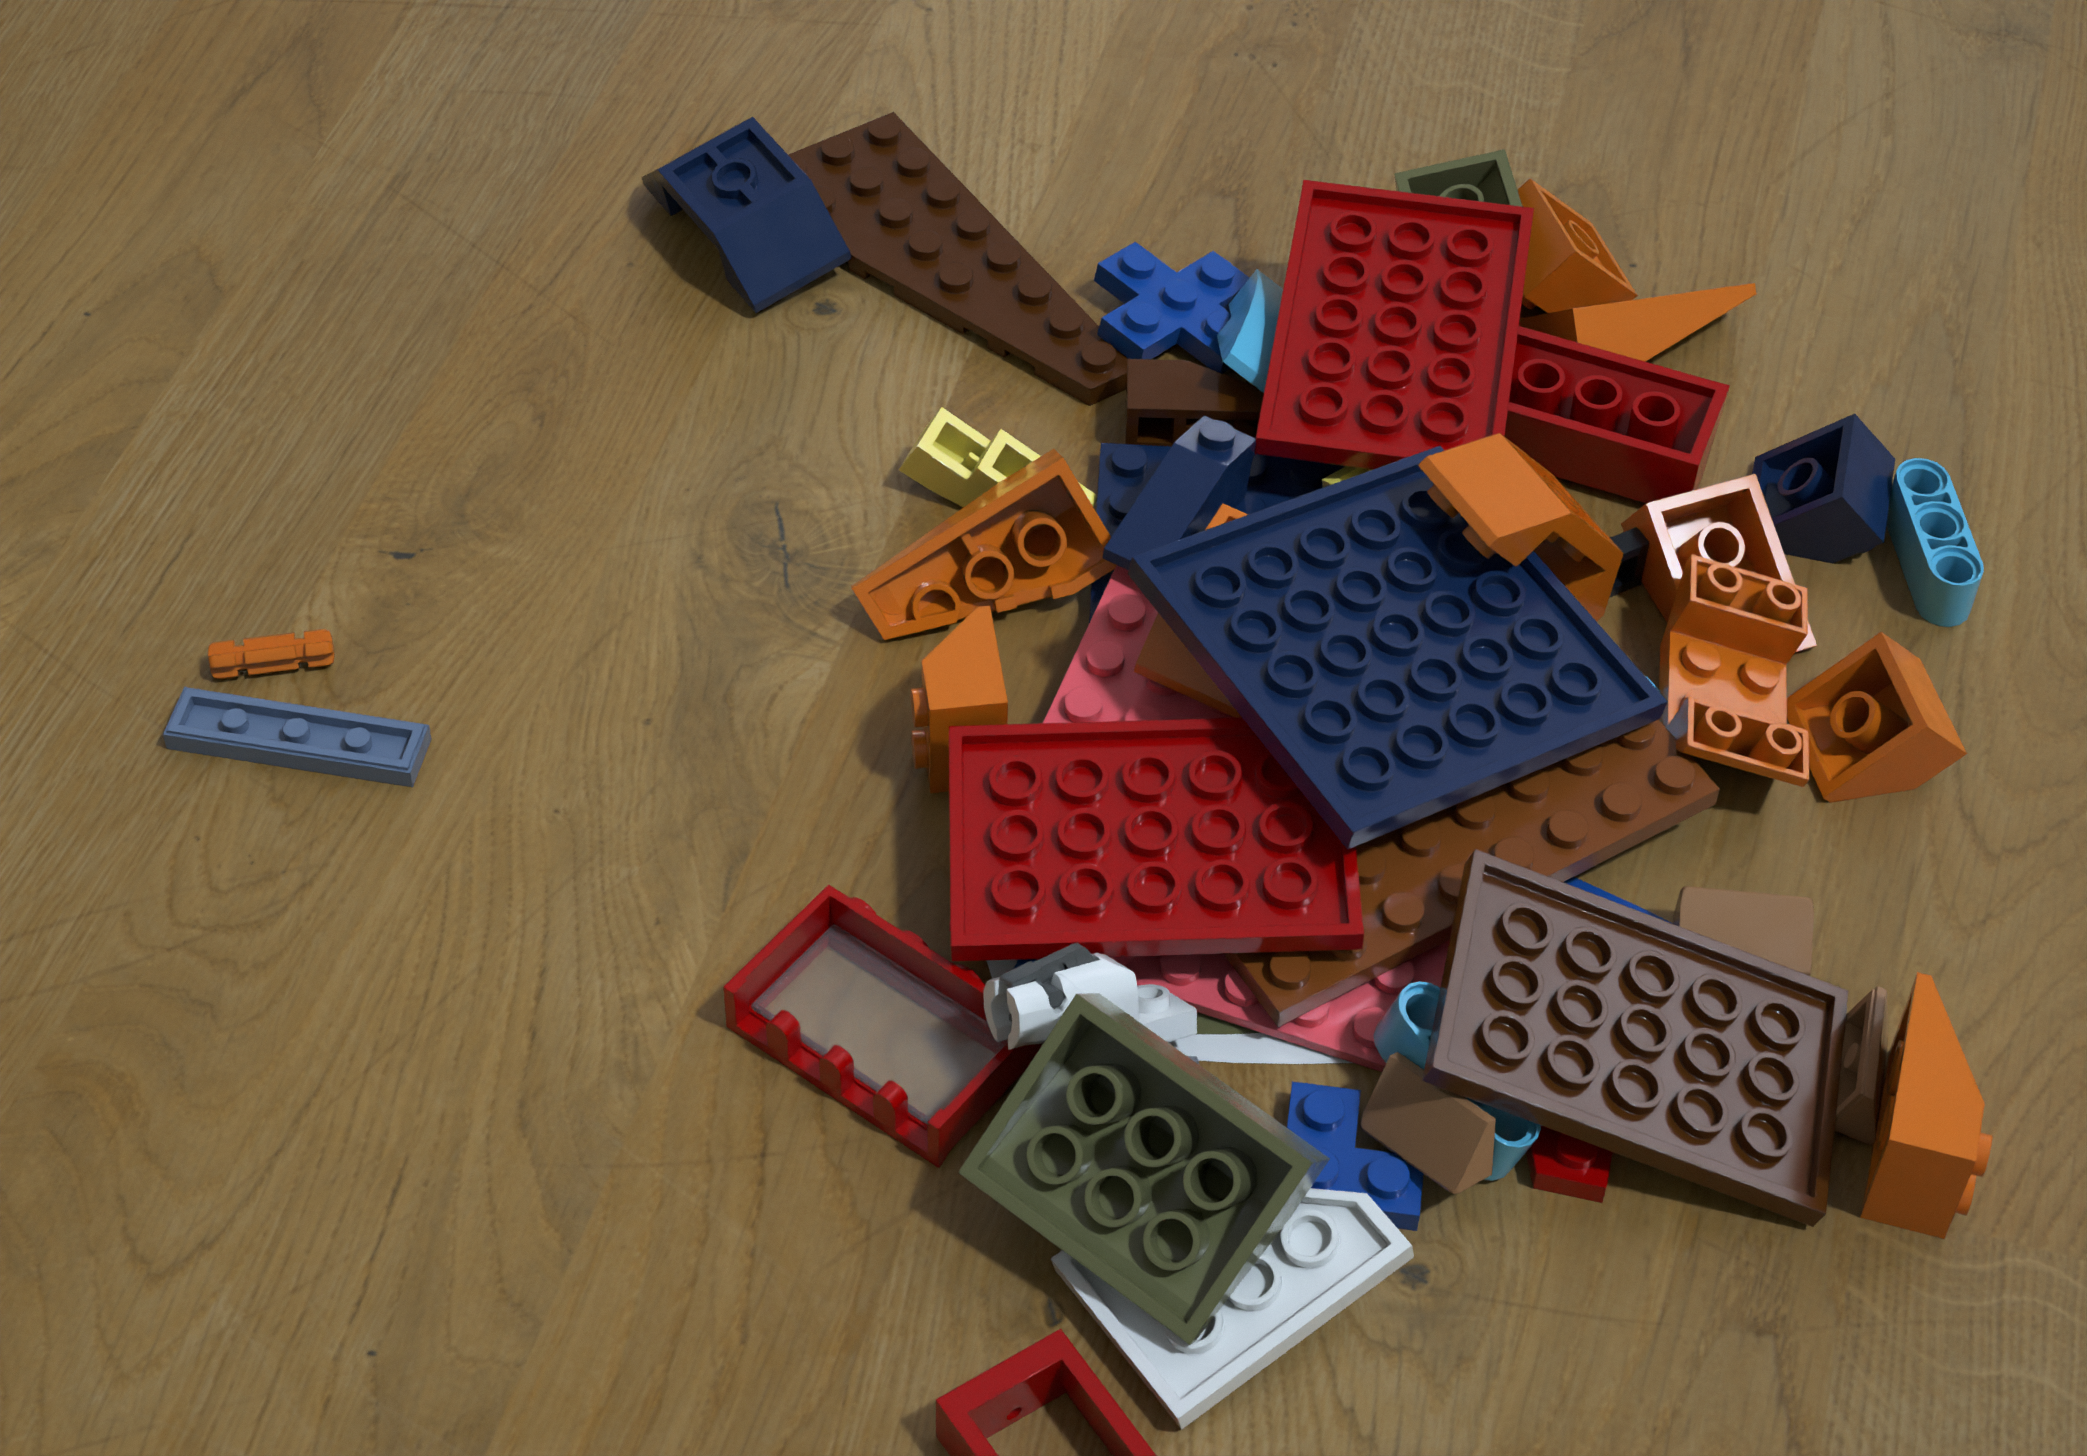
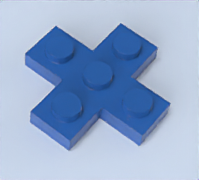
M1134 242L1097 265L1094 281L1124 303L1122 306L1101 317L1097 335L1128 359H1153L1175 344H1178L1208 368L1223 374L1231 368L1222 362L1217 334L1231 318L1229 303L1250 277L1214 251L1179 272H1175L1137 242Z
M1292 1081L1287 1128L1330 1158L1311 1188L1367 1193L1398 1229L1417 1231L1421 1209L1423 1173L1395 1153L1355 1148L1361 1090Z

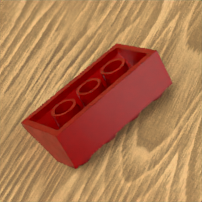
M1519 326L1505 437L1555 477L1649 503L1698 489L1730 385Z

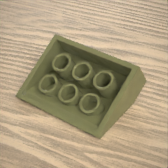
M1078 993L1074 996L958 1173L1191 1345L1197 1340L1291 1218L1330 1158L1101 994Z

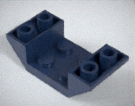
M754 117L733 126L641 177L644 186L670 216L684 210L717 247L727 281L755 313L852 259L850 250L811 179Z

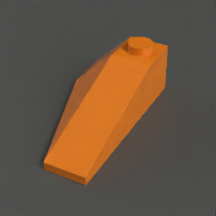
M1755 283L1573 308L1520 318L1519 326L1646 362L1756 295Z
M1052 449L993 486L852 585L851 588L882 638L888 640L954 624L957 620L966 618L977 607L990 606L991 612L996 611L999 613L1015 609L1018 605L1051 597L1057 599L1073 595L1114 570L1116 564L1102 558L1104 547L1111 538L1109 532L1065 459L1055 449Z

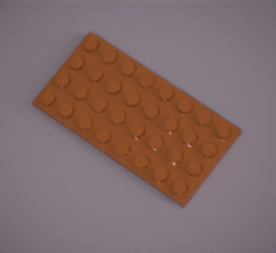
M1658 719L1356 846L1364 928L1363 949L1223 954L1277 1027L1450 940L1464 865L1474 849L1564 882L1716 804L1720 789L1691 755L1676 750V738Z

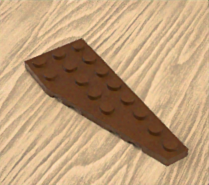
M894 112L788 154L811 179L850 250L852 259L848 261L849 271L863 279L871 275L894 287L895 297L961 334L971 330L988 340L987 348L1004 358L1010 353L1035 366V376L1089 406L1126 390L1128 358L1097 335L1099 326Z

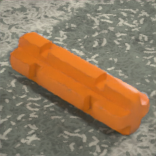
M327 629L304 631L303 638H296L294 632L244 638V645L235 646V640L211 643L208 648L210 671L213 678L216 679L239 677L240 670H247L248 676L299 670V663L308 662V668L330 666L334 663L335 657L333 638Z

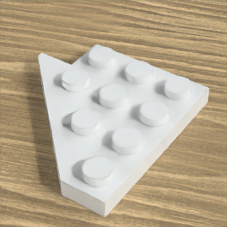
M1310 1188L1291 1218L1197 1340L1191 1345L1063 1250L1052 1257L1051 1261L1055 1271L1182 1430L1414 1258L1411 1243L1367 1193Z

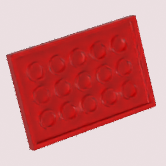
M1303 180L1257 428L1255 454L1376 469L1437 446L1448 450L1498 433L1505 436L1534 208Z
M1243 718L949 726L950 925L952 961L1041 959L1073 943L1082 945L1091 954L1100 953L1109 957L1363 949L1364 928L1356 846L1347 850Z

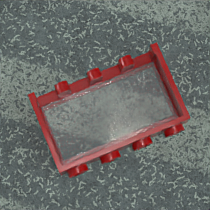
M829 884L723 987L727 1028L938 1168L941 1167L949 1152L1027 1069L1041 1048V1044H1035L1008 1050V1039L997 1042L988 1026L984 1011L983 991L986 984L982 982L972 969L962 964H953L931 950L917 934L908 930L901 931L879 917L872 907L862 899L857 897L849 898Z

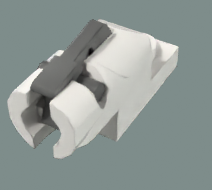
M1073 943L1035 962L1029 961L1002 974L1000 977L987 980L983 991L984 1011L988 1026L997 1042L1008 1039V1050L1024 1045L1043 1044L1074 996L1078 993L1101 994L1166 1042L1197 1034V1009L1173 995L1163 986L1153 984L1137 986L1136 976L1133 971L1105 954H1091L1088 949L1078 943Z

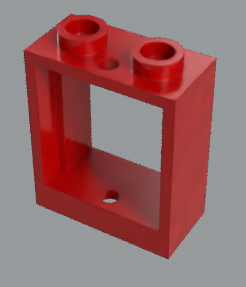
M1061 1328L936 1399V1437L950 1456H998L987 1438L1067 1393L1113 1456H1157Z

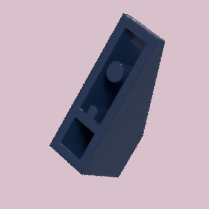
M1204 415L1174 442L1104 547L1102 558L1129 571L1132 556L1205 531L1222 503L1235 508L1246 496L1256 438L1234 429L1233 426L1224 421L1214 420Z

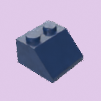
M1855 413L1755 457L1752 475L1756 474L1784 554L1833 564L1857 553L1868 552L1875 546L1884 543L1895 458Z

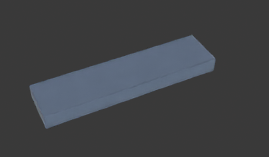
M184 687L163 733L166 748L171 750L407 787L414 786L432 740L430 727L427 724Z

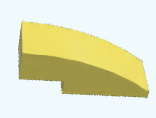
M941 407L922 431L899 471L938 495L965 507L993 486L1041 456L1002 429L998 431L992 440H989ZM1080 484L1094 507L1097 502V495Z

